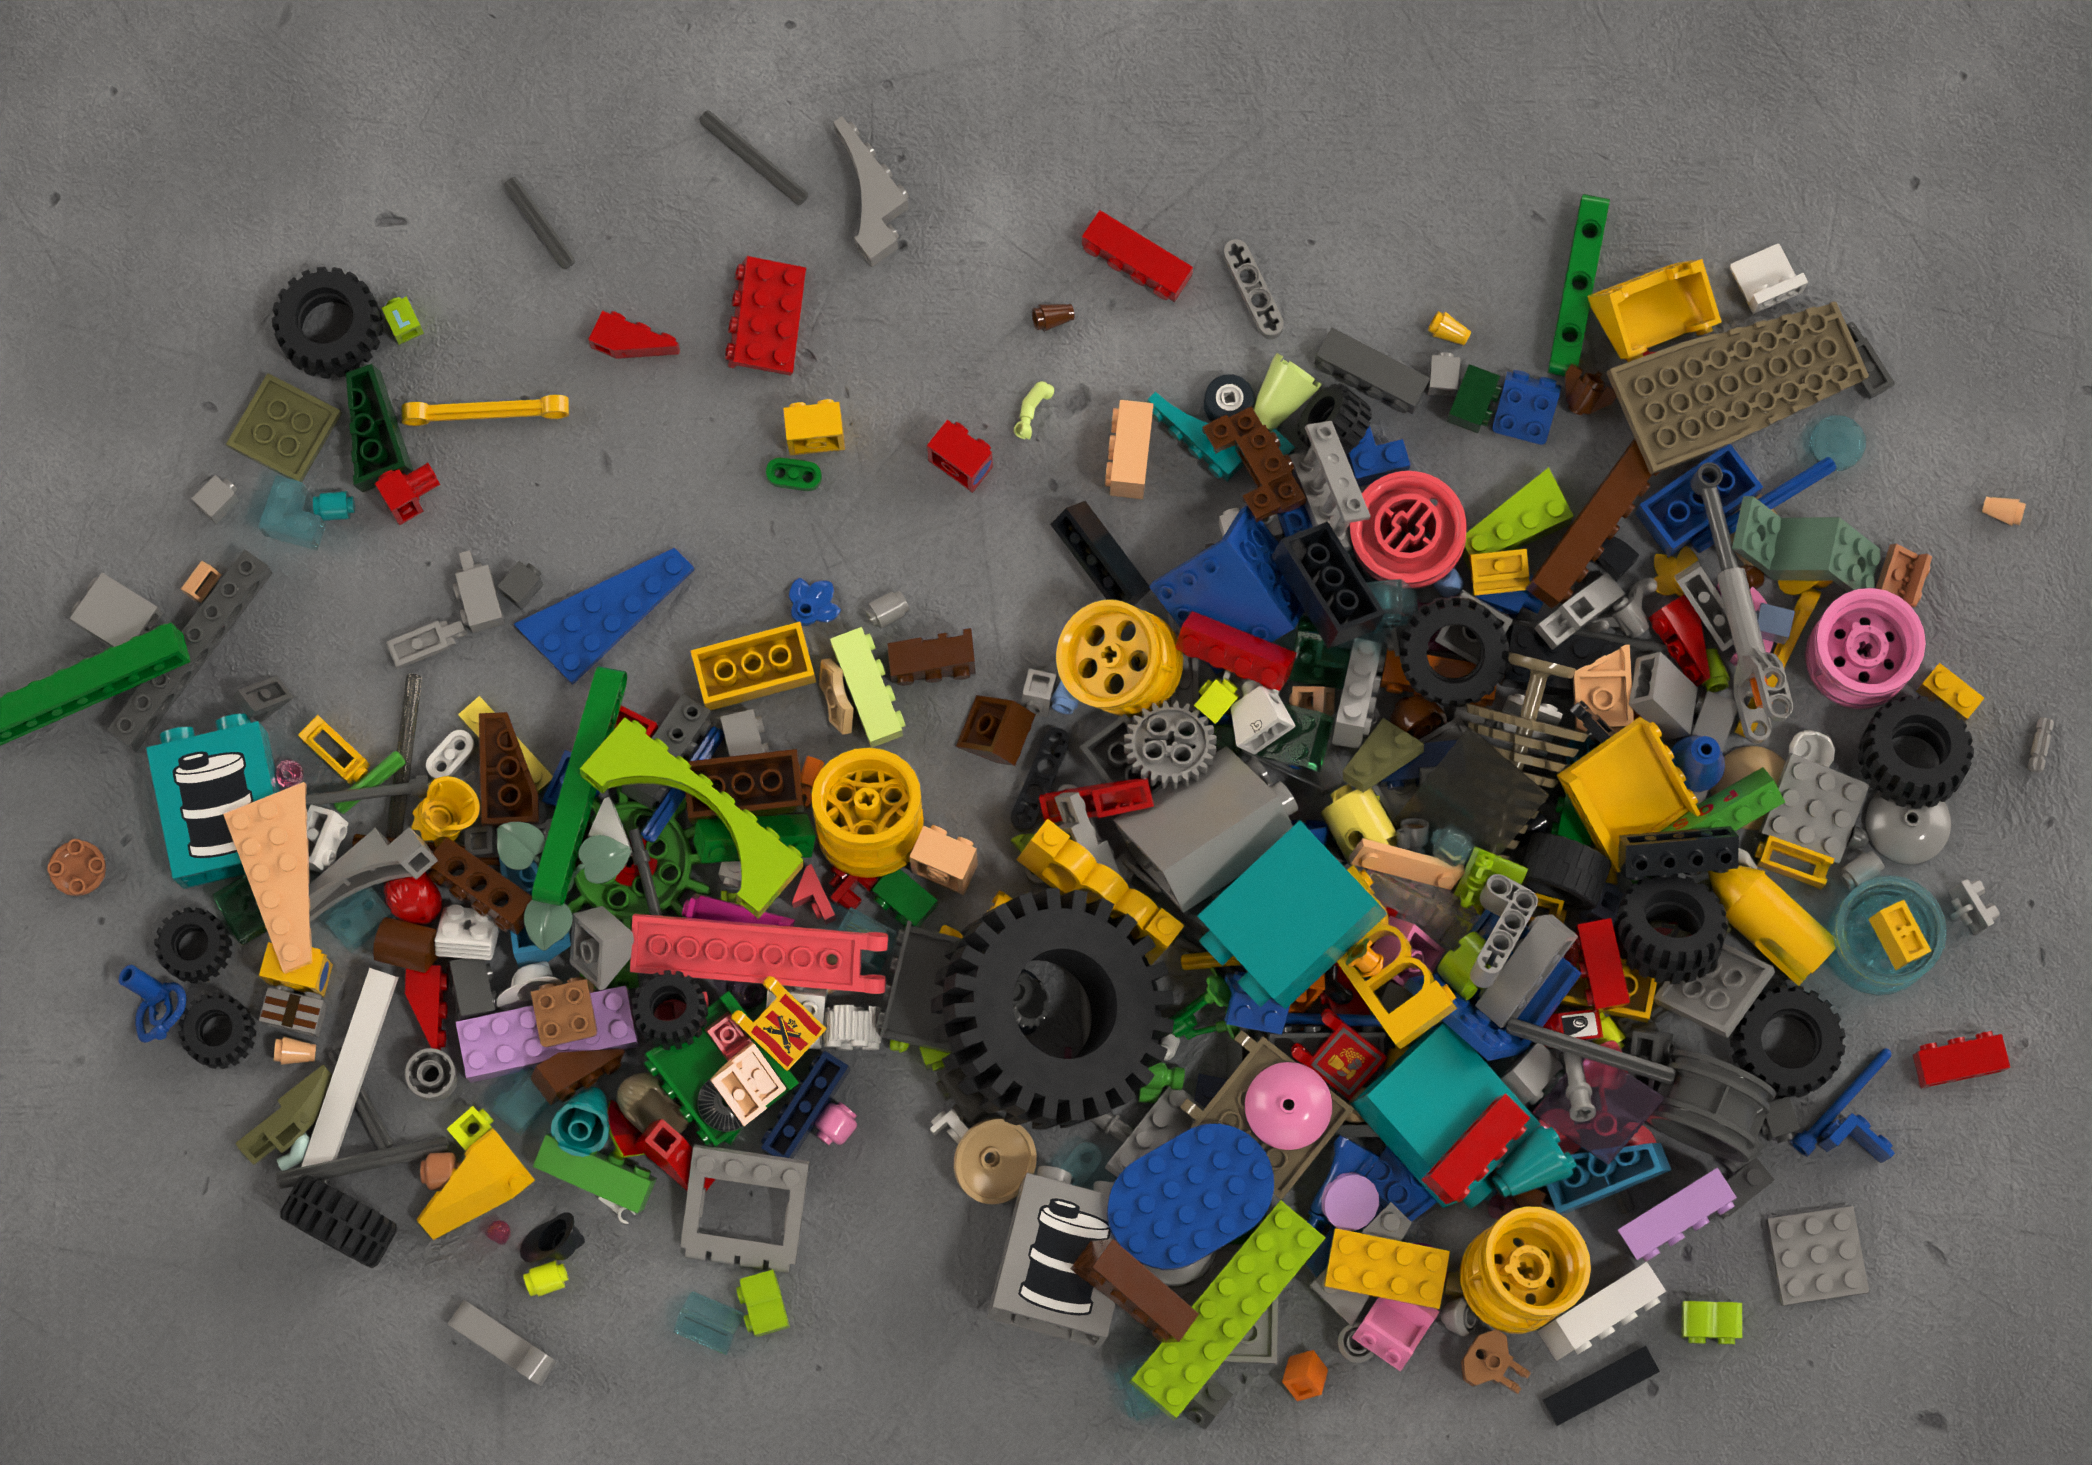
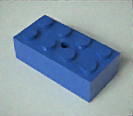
M1731 444L1721 448L1639 504L1635 512L1636 516L1668 558L1691 543L1693 538L1710 528L1703 498L1692 490L1690 482L1693 475L1703 464L1714 463L1722 470L1723 478L1717 487L1725 518L1741 508L1743 496L1757 497L1760 494L1763 486ZM1702 475V478L1705 482L1711 483V480L1707 476ZM1695 499L1700 500L1702 504L1697 503Z

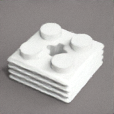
M461 905L446 906L443 908L434 940L436 946L435 955L440 957L491 960L500 928L494 923V919L487 914L481 916L474 909L463 908Z

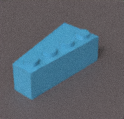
M1648 1143L1570 1154L1577 1167L1572 1169L1573 1175L1546 1186L1557 1213H1569L1669 1172L1671 1167L1661 1143Z

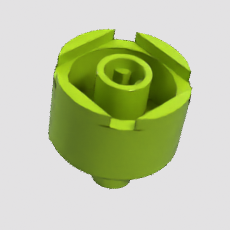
M1476 931L1467 934L1458 941L1461 946L1455 951L1450 949L1437 968L1441 978L1466 1001L1478 989H1483L1476 986L1470 979L1471 969L1486 943V940ZM1486 963L1485 968L1490 969L1491 966Z

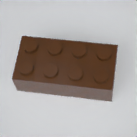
M797 749L687 761L691 765L690 770L697 775L701 773L709 778L713 783L712 787L719 793L724 791L735 800L734 805L742 811L747 809L755 816L805 811ZM686 793L688 819L691 824H696L697 819L719 818L709 806Z

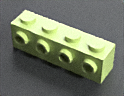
M862 627L831 638L832 649L839 667L843 670V677L871 748L902 737V727L906 725L901 711H894L891 702L896 699L890 684L885 686L881 676L886 674L881 660H875L871 652L876 648L870 633L865 635Z

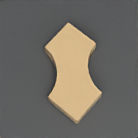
M831 658L822 659L819 687L822 689L827 701L829 722L842 735L852 733L854 708L851 706L845 693L843 670Z

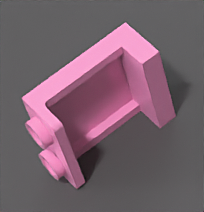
M1377 1298L1352 1338L1401 1371L1440 1311L1433 1308Z

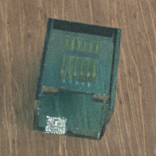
M850 907L837 930L860 933L882 932L888 934V948L886 951L862 950L861 969L870 974L878 975L897 942L896 931Z

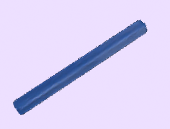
M1826 457L1758 500L1769 509H1773L1834 472L1837 468L1831 457ZM1740 510L1726 518L1729 534L1736 531ZM1710 528L1692 539L1691 545L1697 553H1701L1714 545Z

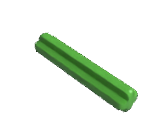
M393 752L348 790L379 786L405 765V759L399 752ZM361 800L334 803V806L341 814H345Z

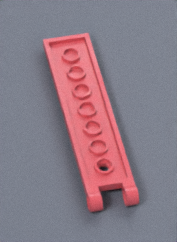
M636 913L632 916L634 943L630 959V972L646 974L658 972L659 975H664L665 970H670L672 975H675L676 971L683 972L684 977L689 975L692 978L762 984L768 976H772L781 985L855 991L870 994L885 992V976L860 974L862 950L886 951L888 948V934L860 933ZM829 954H834L837 957L836 964H830L827 961Z

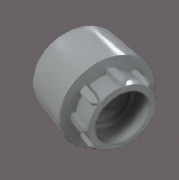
M433 1048L420 1050L410 1058L406 1065V1082L409 1088L423 1100L430 1102L441 1101L453 1093L458 1083L459 1075L455 1063L441 1050ZM431 1068L438 1069V1078L433 1082H427L425 1080V1073Z

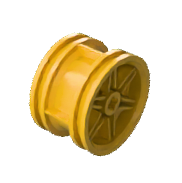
M1523 1207L1501 1217L1491 1227L1477 1235L1467 1246L1461 1260L1460 1284L1467 1303L1483 1322L1494 1329L1506 1333L1524 1334L1544 1326L1556 1316L1575 1305L1583 1296L1590 1278V1255L1584 1239L1565 1217L1555 1211L1542 1207ZM1514 1238L1521 1240L1518 1247L1513 1243ZM1547 1280H1553V1288L1547 1286Z

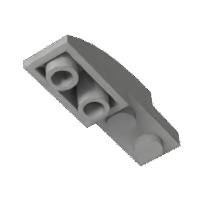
M1606 573L1565 602L1534 629L1553 650L1622 598L1625 593L1614 579Z
M1079 792L1061 793L1054 797L1064 822L1059 828L1070 836L1069 839L1085 847L1093 855L1097 863L1111 868L1123 878L1114 860V851L1108 844V841L1096 840L1095 829L1089 821L1085 811V802L1080 797Z

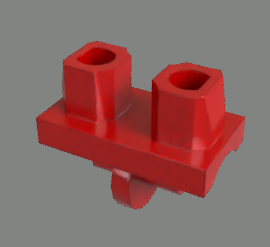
M833 865L830 870L835 876L829 884L836 888L841 881L843 883L830 896L831 902L836 907L841 905L853 913L861 904L862 899L852 891L860 884L868 892H871L879 882L878 877L848 876V873L840 871Z

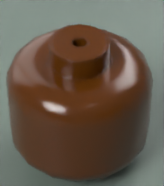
M1747 564L1739 567L1745 569L1750 589L1751 587L1758 589L1764 584V573L1757 567Z

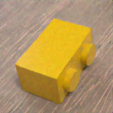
M1941 663L1933 669L1916 690L1921 696L1928 697V701L1934 702L1936 699L1943 702L1942 706L1946 709L1951 707L1957 712V719L1962 718L1964 721L1971 716L1984 700L1982 695Z

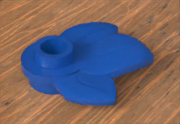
M802 578L795 580L789 592V598L793 604L791 608L793 620L801 622V626H809L816 621L827 623L834 620L840 614L841 609L831 603L834 593L833 584L830 581H818L810 586ZM801 609H807L810 612L805 614L801 612Z

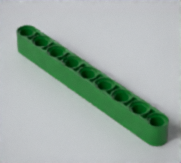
M598 666L594 673L532 890L533 901L556 906H563L597 791L595 787L581 777L580 768L615 728L627 685L626 671Z

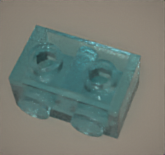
M371 886L367 890L363 889L356 892L351 898L353 901L346 907L340 906L329 915L330 920L326 922L351 953L377 933L379 925L385 917L396 918Z

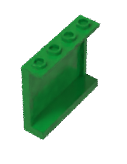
M728 991L707 1008L706 1028L726 1012L732 1015L736 1010H740L748 1018L749 1016L730 991ZM701 1027L702 1035L699 1038L694 1036V1043L688 1046L685 1042L681 1044L682 1049L676 1050L675 1046H671L670 1050H664L662 1044H660L658 1048L655 1047L645 1053L644 1057L647 1061L644 1062V1065L653 1077L658 1074L664 1082L661 1088L670 1100L676 1098L682 1107L679 1109V1112L688 1123L693 1121L698 1127L699 1131L696 1134L705 1146L711 1144L712 1147H717L738 1130L731 1132L715 1130L709 1127L699 1114L697 1099L700 1089L728 1062L706 1033L705 1028ZM741 1028L746 1037L750 1038L752 1043L756 1045L786 1087L785 1091L766 1105V1108H768L796 1087L799 1082L789 1070L786 1071ZM722 1098V1104L725 1107H729L725 1100Z

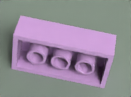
M1716 1168L1621 1227L1618 1231L1637 1260L1643 1258L1647 1262L1660 1254L1658 1247L1668 1242L1671 1247L1685 1238L1682 1232L1690 1227H1693L1696 1231L1710 1222L1707 1217L1717 1211L1721 1216L1735 1207L1732 1201L1737 1199L1719 1169Z

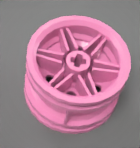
M1866 588L1845 593L1833 601L1813 627L1807 640L1805 660L1811 681L1825 697L1843 707L1868 709L1885 704L1899 693L1916 673L1923 660L1926 645L1923 626L1918 615L1907 602L1886 590ZM1867 618L1870 621V625H1861L1860 619ZM1840 630L1843 639H1837L1834 634L1835 631ZM1885 633H1891L1894 640L1888 642ZM1860 648L1861 651L1865 649L1867 651L1866 656L1864 654L1859 655L1857 653L1858 649ZM1834 660L1845 661V664L1842 667H1837L1834 664ZM1884 663H1893V669H1886ZM1861 672L1867 679V682L1865 683L1859 680V674Z

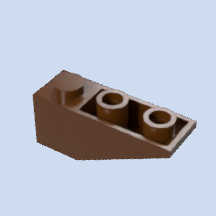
M623 1049L559 1052L538 1064L534 1069L531 1080L550 1105L558 1101L563 1103L569 1100L576 1093L575 1091L581 1087L587 1089L597 1082L598 1077L605 1073L611 1075L621 1067L620 1062L625 1051Z

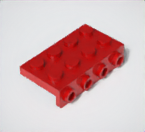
M747 256L742 264L737 265L735 280H739L738 290L734 291L732 297V306L736 307L735 316H731L728 332L732 333L731 343L727 344L725 359L729 360V368L742 366L789 376L792 375L806 267Z

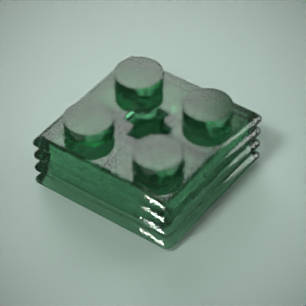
M246 875L212 895L241 945H245L267 932L258 905H256L255 911H246L250 900L257 903Z

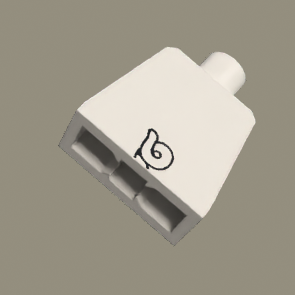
M1249 681L1242 685L1241 689L1244 697L1232 704L1231 714L1237 747L1255 755L1293 729L1295 724L1277 693L1263 686H1258V683L1255 681Z

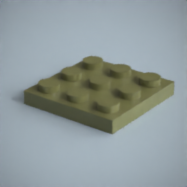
M267 373L226 445L228 448L301 485L342 412Z

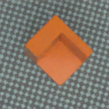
M1314 1350L1293 1355L1288 1358L1282 1383L1296 1401L1322 1395L1328 1368Z

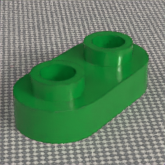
M779 457L771 460L766 467L767 479L775 487L813 491L819 487L822 481L821 470L813 462ZM779 470H783L786 473L782 478L776 477L775 474ZM806 474H811L813 479L806 482L803 480V477Z

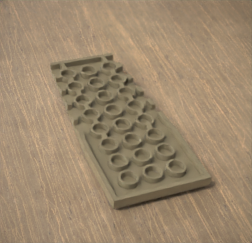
M1835 301L1821 307H1811L1795 314H1785L1769 321H1759L1743 328L1737 327L1724 333H1715L1685 341L1616 366L1606 372L1650 474L1724 448L1852 387L1869 377L1838 304Z

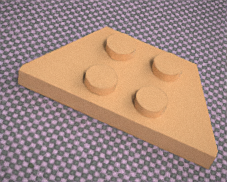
M1624 645L1617 651L1595 660L1594 663L1576 670L1573 677L1574 705L1581 700L1585 702L1595 715L1598 714L1615 733L1634 721L1633 708L1629 706L1632 688L1630 645ZM1575 716V730L1586 733L1587 729L1583 726L1584 723Z

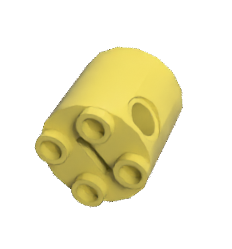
M1348 784L1330 794L1333 803L1327 806L1321 812V815L1348 864H1350V854L1362 838L1396 846L1397 832L1372 787L1363 793L1358 789L1354 791L1351 785Z

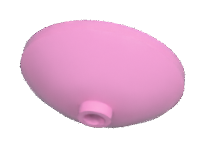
M1293 1062L1278 1063L1264 1069L1250 1084L1245 1098V1114L1252 1131L1264 1143L1277 1149L1296 1150L1312 1144L1324 1133L1332 1115V1098L1325 1081L1311 1068ZM1288 1099L1294 1102V1108L1289 1111L1283 1108V1102Z

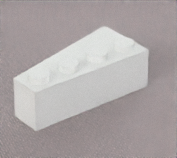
M1645 1262L1537 1332L1556 1361L1573 1350L1578 1355L1592 1346L1589 1340L1595 1336L1602 1340L1613 1333L1615 1330L1612 1326L1620 1321L1624 1326L1638 1317L1635 1311L1643 1307L1647 1311L1660 1303L1658 1296L1665 1293L1666 1290L1649 1264Z

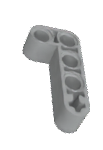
M1500 874L1492 875L1487 880L1480 895L1482 906L1500 916L1470 972L1472 982L1481 988H1488L1494 984L1538 904V899L1534 892ZM1486 963L1491 966L1490 969L1485 968Z
M465 1300L462 1301L447 1323L539 1386H542L557 1363L553 1358Z

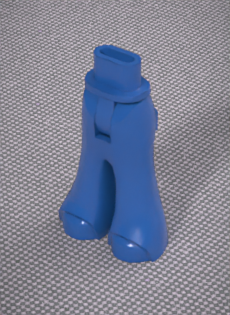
M1339 1135L1334 1142L1335 1154L1329 1174L1314 1197L1311 1210L1307 1212L1310 1214L1307 1222L1320 1233H1322L1326 1224L1331 1225L1322 1211L1321 1198L1325 1187L1342 1173L1354 1172L1366 1176L1380 1158L1375 1153L1342 1135Z

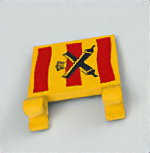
M768 976L763 981V985L776 996V999L754 1022L740 1010H736L731 1015V1019L788 1071L827 1028L774 977Z

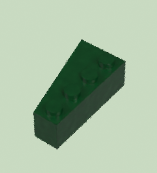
M369 364L346 373L348 409H350L351 421L349 428L352 436L351 458L354 466L353 485L361 492L376 488L375 483L379 481V477L385 472L399 469L402 474L408 475L413 472V468L381 371L373 364Z

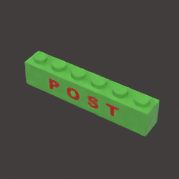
M1762 767L1696 805L1700 812L1698 817L1688 812L1661 832L1731 826L1736 831L1785 803V800L1773 778ZM1629 879L1632 884L1638 883V880Z

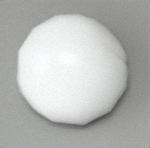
M1804 730L1793 737L1789 745V753L1796 754L1829 768L1834 761L1835 747L1827 735L1813 730Z

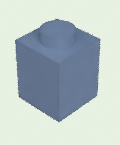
M1761 603L1755 612L1762 639L1785 644L1790 636L1795 611Z

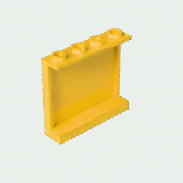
M1641 717L1557 774L1560 783L1597 850L1611 861V868L1616 872H1620L1618 868L1619 835L1661 832L1688 812L1693 813L1697 817L1700 815L1696 806L1698 800L1695 794L1686 788L1684 784L1686 777L1677 766L1675 767L1672 761L1674 759L1672 751L1667 745L1662 743L1660 739L1662 733L1659 727L1654 722L1649 723Z

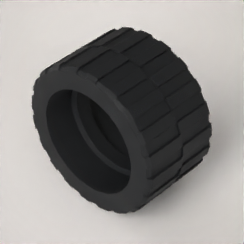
M1536 832L1531 834L1520 862L1521 866L1528 868L1522 886L1534 893L1564 901L1563 905L1567 907L1592 910L1597 906L1612 864L1605 855L1585 844L1551 833Z

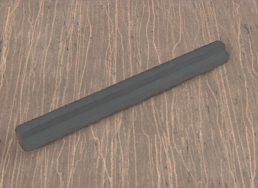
M709 110L701 115L699 119L700 124L797 205H801L806 201L808 193L716 115Z

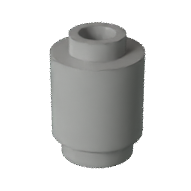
M900 590L895 593L891 591L868 604L869 610L866 611V614L873 626L878 624L882 629L904 617L905 612L909 611L910 608Z
M1873 851L1863 852L1841 868L1843 875L1840 878L1849 890L1855 889L1860 891L1878 878L1885 867L1881 859Z

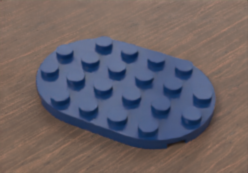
M1205 1124L1191 1128L1135 1160L1121 1172L1111 1189L1107 1205V1220L1114 1240L1142 1265L1165 1271L1188 1267L1247 1233L1263 1218L1269 1208L1274 1191V1174L1270 1160L1261 1145L1249 1134L1238 1128L1224 1124Z

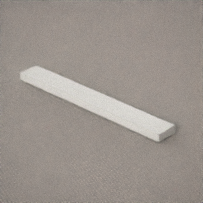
M369 968L301 1167L337 1159L399 977ZM329 1179L320 1180V1181H322V1182H324V1183H326V1184L328 1185Z

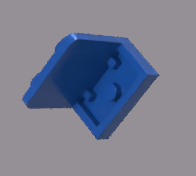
M1514 370L1513 373L1507 371L1492 427L1493 431L1540 445L1545 444L1559 399L1561 385H1557L1555 380L1541 377L1540 380L1531 378L1524 371Z
M1236 971L1234 974L1227 973L1225 981L1232 994L1225 1016L1226 1024L1282 1035L1289 1007L1284 1009L1273 998H1270L1262 1007H1259L1237 983L1246 973Z
M1853 1113L1841 1120L1837 1119L1834 1123H1830L1820 1134L1824 1139L1818 1144L1828 1152L1837 1147L1849 1134L1880 1163L1890 1159L1895 1154L1891 1149L1893 1145L1888 1139L1882 1135L1877 1136L1869 1129L1871 1125L1864 1117L1859 1114L1855 1116Z

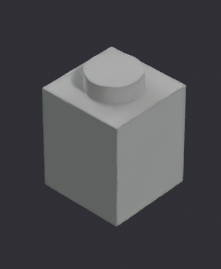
M1446 352L1432 355L1427 395L1455 398L1458 390L1460 357H1454L1453 354Z
M216 475L191 498L195 505L215 524L240 501L235 494L238 489L227 478L221 481Z

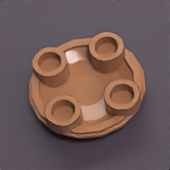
M72 839L54 852L47 869L52 883L58 890L67 895L81 896L89 894L99 887L105 877L106 863L104 855L96 846L87 841Z

